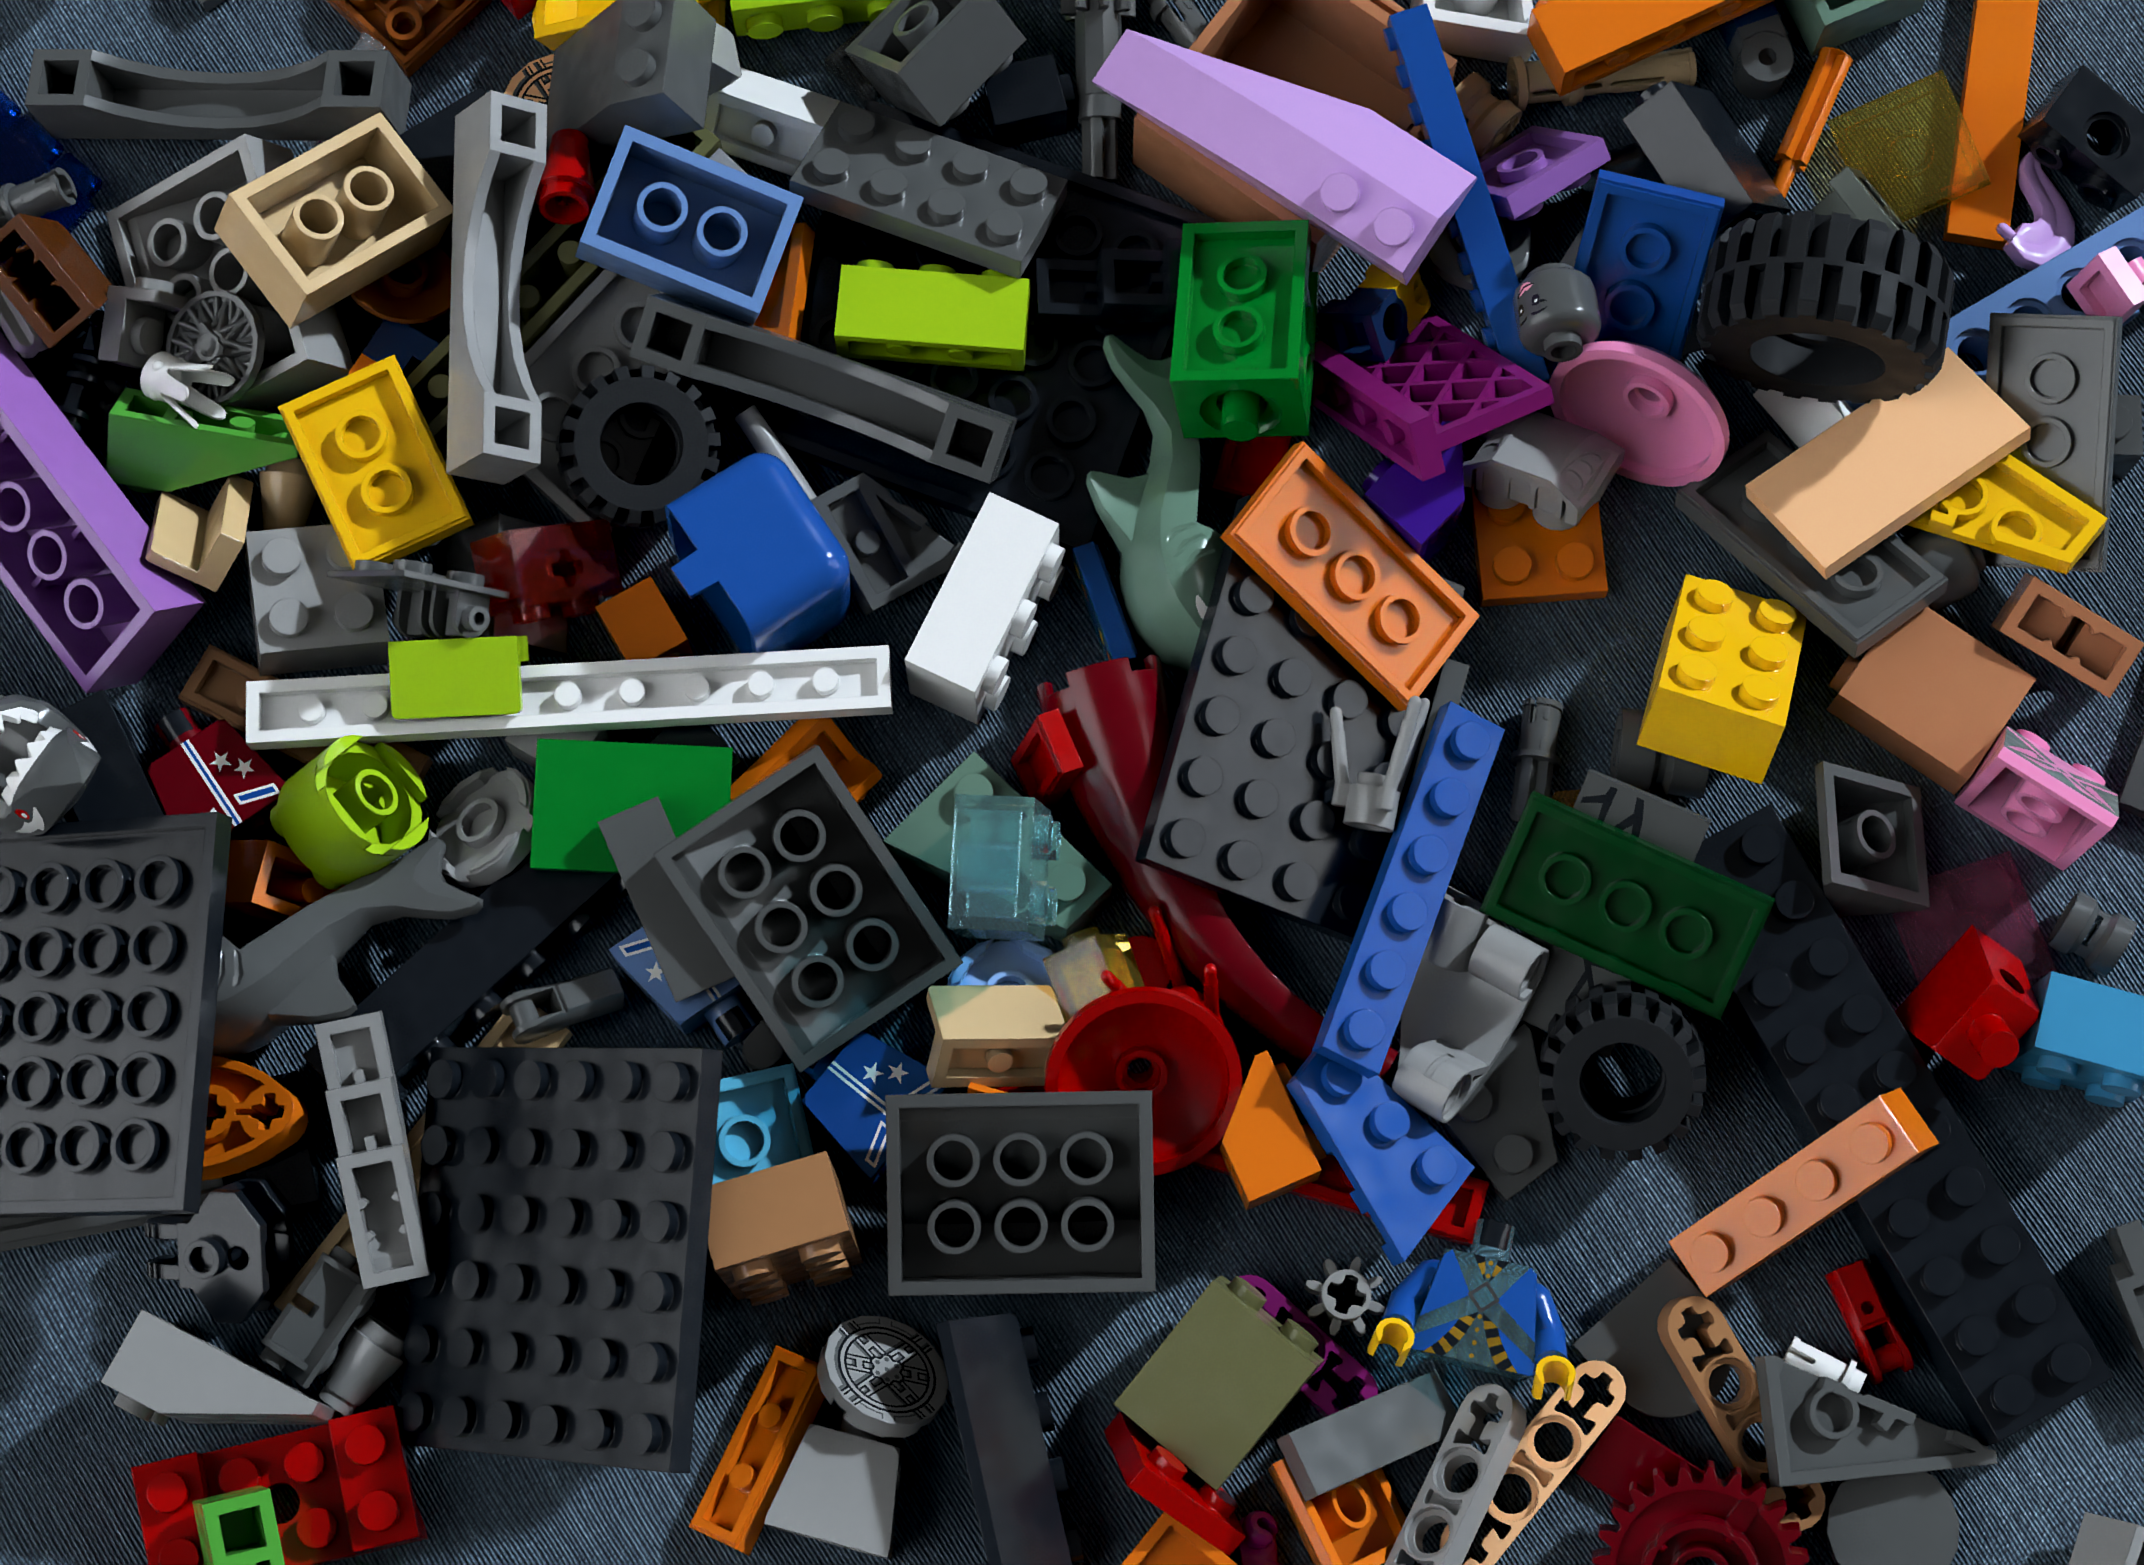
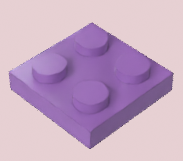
M1532 125L1478 158L1496 215L1506 217L1510 221H1519L1538 213L1543 208L1542 202L1556 193L1575 189L1588 182L1591 178L1590 172L1610 161L1611 158L1603 137Z

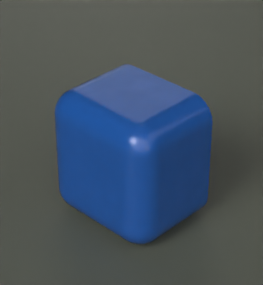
M768 453L748 455L664 506L670 542L680 561L671 567V571L690 599L700 594L702 595L740 653L800 650L837 627L846 618L851 604L848 556L787 465L778 457Z

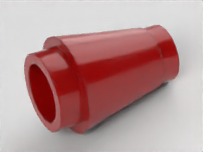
M567 128L558 130L552 135L551 144L546 155V166L536 192L535 201L539 205L540 213L547 220L557 224L571 225L583 221L588 216L597 196L591 165L589 140L581 131Z

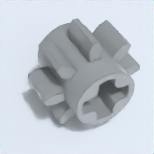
M1355 1257L1348 1269L1339 1271L1330 1258L1326 1259L1323 1263V1270L1327 1276L1324 1284L1316 1280H1307L1304 1289L1309 1293L1318 1295V1304L1312 1306L1306 1316L1309 1319H1315L1322 1315L1330 1322L1328 1336L1332 1339L1338 1333L1340 1326L1351 1325L1358 1337L1364 1336L1366 1329L1361 1318L1364 1312L1376 1316L1382 1315L1385 1309L1380 1303L1371 1300V1291L1377 1289L1383 1279L1381 1276L1366 1280L1363 1275L1358 1273L1361 1267V1258ZM1343 1282L1354 1286L1352 1296L1361 1301V1306L1351 1305L1346 1314L1334 1310L1336 1299L1327 1295V1289L1337 1291Z

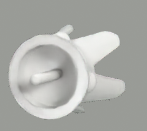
M161 351L151 356L145 363L141 372L140 386L146 397L154 401L159 400L167 403L190 425L198 429L199 424L178 403L215 420L225 419L226 411L222 406L193 388L192 382L230 386L235 382V378L227 373L211 370L210 368H213V365L189 363L183 358H176L169 352Z

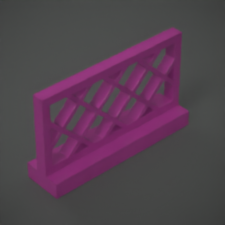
M1435 314L1422 318L1419 325L1386 362L1350 360L1321 340L1315 343L1312 404L1422 482L1446 472L1441 454L1442 451L1555 403L1551 385ZM1442 421H1452L1443 426L1441 425Z

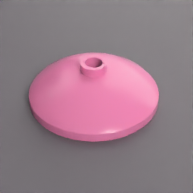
M1599 341L1583 344V351L1577 358L1557 364L1549 380L1555 402L1550 405L1554 417L1595 431L1624 448V460L1617 470V474L1645 484L1677 487L1706 479L1721 464L1730 441L1729 425L1725 413L1708 385L1679 360L1660 350L1639 343Z

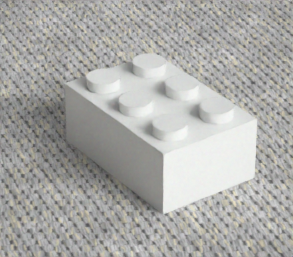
M989 492L905 658L909 692L977 725L986 708L994 712L997 710L1010 683L1011 677L1005 675L1013 653L1023 656L1027 651L1038 626V622L1033 620L1037 605L1041 598L1049 602L1052 600L1065 572V567L1060 565L1064 557L1065 548L1059 546V523Z

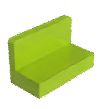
M528 635L388 642L391 712L395 719L518 714L522 711L521 661H529Z

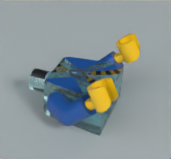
M1477 1219L1470 1253L1445 1249L1439 1259L1421 1261L1392 1290L1382 1320L1377 1325L1367 1346V1353L1371 1356H1374L1379 1344H1389L1394 1347L1399 1355L1395 1363L1397 1367H1402L1409 1355L1520 1382H1526L1533 1376L1535 1363L1536 1371L1531 1393L1533 1398L1539 1400L1542 1399L1544 1384L1552 1382L1562 1387L1564 1390L1563 1399L1564 1401H1569L1576 1375L1575 1368L1567 1357L1565 1330L1550 1290L1537 1283L1536 1269L1509 1262L1516 1228L1510 1224L1489 1219Z

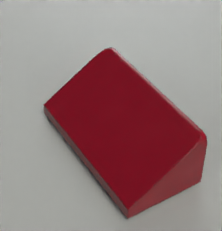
M1615 1415L1598 1436L1575 1474L1614 1500L1632 1505L1634 1502L1629 1491V1484L1635 1481L1647 1490L1654 1487V1468L1658 1467L1669 1480L1677 1478L1679 1463L1683 1460L1686 1461L1693 1476H1701L1703 1470L1631 1423Z

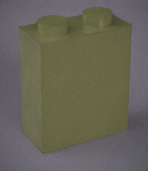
M1223 1275L1212 1280L1114 1402L1118 1409L1216 1491L1226 1483L1324 1361L1323 1358L1314 1352L1315 1348L1319 1345L1318 1341L1302 1326L1289 1318L1283 1325L1262 1308L1267 1299L1254 1286L1239 1276H1235L1231 1282Z

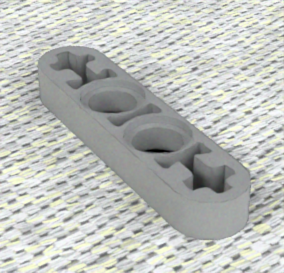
M1484 1384L1477 1386L1469 1392L1462 1401L1384 1565H1413L1415 1561L1421 1565L1463 1564L1520 1443L1527 1424L1526 1410L1521 1402L1506 1389L1497 1384ZM1499 1411L1503 1412L1502 1418L1498 1423L1494 1421H1489L1486 1425L1483 1423L1487 1413L1497 1414ZM1475 1441L1482 1448L1485 1444L1489 1448L1487 1452L1483 1454L1478 1449L1470 1445L1471 1442ZM1476 1463L1478 1475L1472 1487L1464 1492H1453L1451 1490V1480L1455 1471L1463 1464ZM1441 1522L1447 1523L1449 1525V1537L1445 1545L1437 1552L1424 1553L1422 1542L1428 1529Z

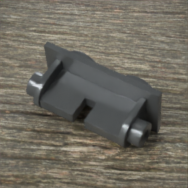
M338 1245L334 1247L329 1255L323 1252L296 1291L315 1305L307 1315L288 1303L261 1341L266 1347L259 1357L277 1370L286 1373L306 1389H308L316 1376L321 1375L330 1367L337 1355L338 1344L352 1323L366 1314L375 1300L377 1287L363 1290L356 1257Z

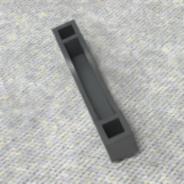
M34 49L25 106L54 139L234 140L245 133L263 140L327 141L379 112L383 114L398 135L404 133L412 84L389 50H328L311 60L289 67L258 72L220 73L160 67L123 59L94 49Z
M665 293L648 295L629 354L630 357L693 379L750 394L822 418L880 440L929 463L989 484L998 478L1018 418Z

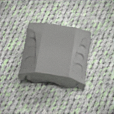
M1535 411L1495 428L1474 458L1463 463L1464 486L1471 488L1475 483V495L1487 507L1508 509L1523 503L1532 509L1534 519L1541 526L1551 530H1567L1577 526L1587 510L1600 501L1624 460L1625 449L1595 431Z

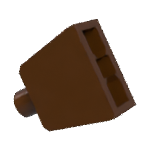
M20 213L0 228V290L47 347L51 349L100 309L108 300V285L112 284L62 224L58 221ZM23 241H25L26 245L17 248Z

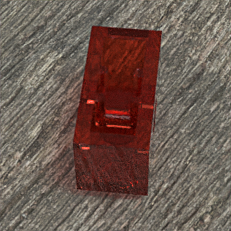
M604 519L506 530L470 543L476 574L485 576L484 587L510 592L509 599H490V618L511 615L513 625H524L550 619V610L562 608L564 619L576 618L597 613L595 607L600 605V600L623 592L610 525Z

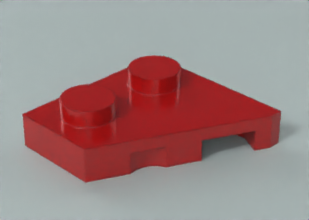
M1119 1412L1104 1430V1433L1127 1487L1224 1552L1227 1556H1230L1246 1537L1234 1512L1238 1507L1235 1500L1221 1487L1216 1491L1209 1484L1201 1481L1177 1457L1156 1442L1128 1416Z

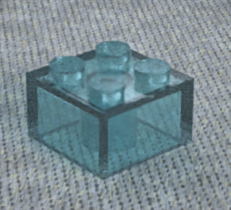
M955 794L947 928L966 938L1044 941L1045 926H1055L1058 897L1057 888L1049 887V882L1047 881L1048 862L1059 860L1061 824L1059 821H1053L1051 811L1035 797Z

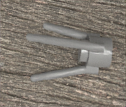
M1412 696L1409 699L1386 775L1358 772L1357 781L1349 784L1342 710L1337 706L1330 709V734L1335 780L1331 805L1345 808L1343 824L1376 832L1390 833L1394 831L1399 799L1431 703L1429 699H1420L1418 696Z

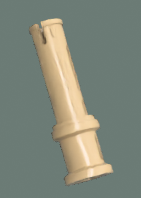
M1692 47L1661 51L1562 97H1559L1540 60L1524 62L1521 56L1509 57L1507 63L1508 97L1521 111H1525L1528 104L1561 101L1564 107L1575 106L1577 102H1582L1584 96L1642 91L1661 81H1666L1667 84L1670 81L1694 86L1697 79V63Z

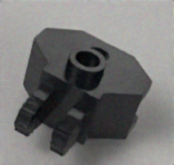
M242 1178L211 1191L199 1207V1214L194 1216H158L146 1219V1222H144L145 1237L158 1240L177 1239L178 1257L175 1255H161L148 1259V1262H146L147 1277L179 1280L180 1288L192 1289L218 1323L241 1324L247 1321L254 1311H268L275 1306L274 1302L295 1277L292 1212L267 1179ZM267 1235L271 1236L276 1244V1250L272 1256L265 1254Z

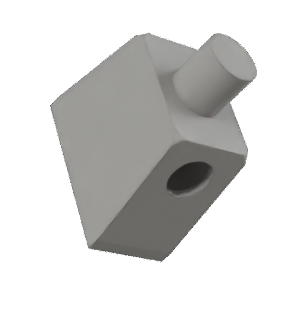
M845 1410L838 1431L810 1424L767 1512L764 1524L774 1529L890 1560L894 1545L903 1452L901 1448L877 1442L878 1436L854 1427L843 1418Z

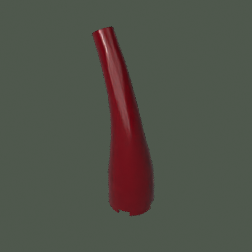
M1149 655L1144 658L1145 669L1132 671L1129 658L1123 657L1066 672L1069 687L1055 693L1051 682H1043L1037 686L1036 692L1042 714L1059 708L1084 765L1070 785V793L1095 842L1127 894L1151 926L1152 923L1148 910L1151 906H1158L1168 927L1178 959L1202 984L1204 981L1205 965L1209 963L1214 964L1217 968L1219 1000L1263 1037L1303 1064L1312 1053L1324 1017L1293 994L1266 967L1226 914L1227 910L1222 894L1135 861L1175 721V714L1160 657ZM1389 1047L1381 1072L1378 1075L1382 1080L1399 1053Z

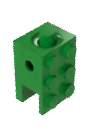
M1309 220L1183 223L1170 385L1184 438L1226 437L1233 441L1243 442L1250 441L1255 437L1310 435L1320 279L1318 272H1309L1311 250Z

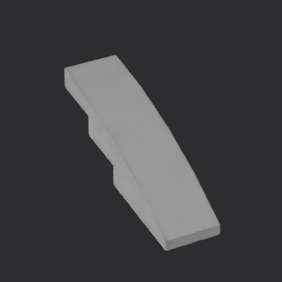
M382 1010L316 1024L314 1027L328 1089L325 1091L339 1156L336 1158L363 1290L428 1276L431 1273L421 1211Z

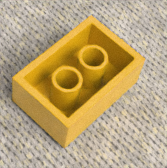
M1686 574L1664 631L1636 745L1762 785L1786 726L1807 618L1796 608L1784 601L1762 598L1731 588L1718 580H1705Z

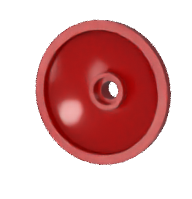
M1151 986L1131 987L1110 992L1091 1001L1068 1020L1060 1030L1050 1049L1045 1068L1044 1088L1045 1092L1152 1090L1153 1173L1155 1176L1170 1173L1192 1164L1207 1154L1222 1139L1242 1091V1069L1238 1051L1230 1033L1221 1020L1205 1005L1186 994L1166 988ZM1144 1058L1149 1060L1151 1066L1143 1073H1133L1128 1069L1129 1064L1135 1059Z

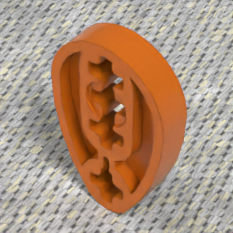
M212 1056L207 1117L218 1116L221 1108L226 1110L224 1118L215 1119L211 1128L206 1125L202 1181L243 1172L267 1162L298 1142L308 1125V1110L305 1103L267 1073L240 1061ZM279 1107L284 1109L282 1118L272 1119L270 1128L259 1121L266 1120L267 1116L276 1115Z

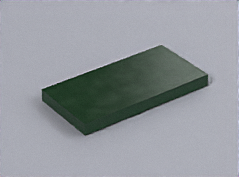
M1533 790L1479 911L1720 1020L1770 913L1775 898Z

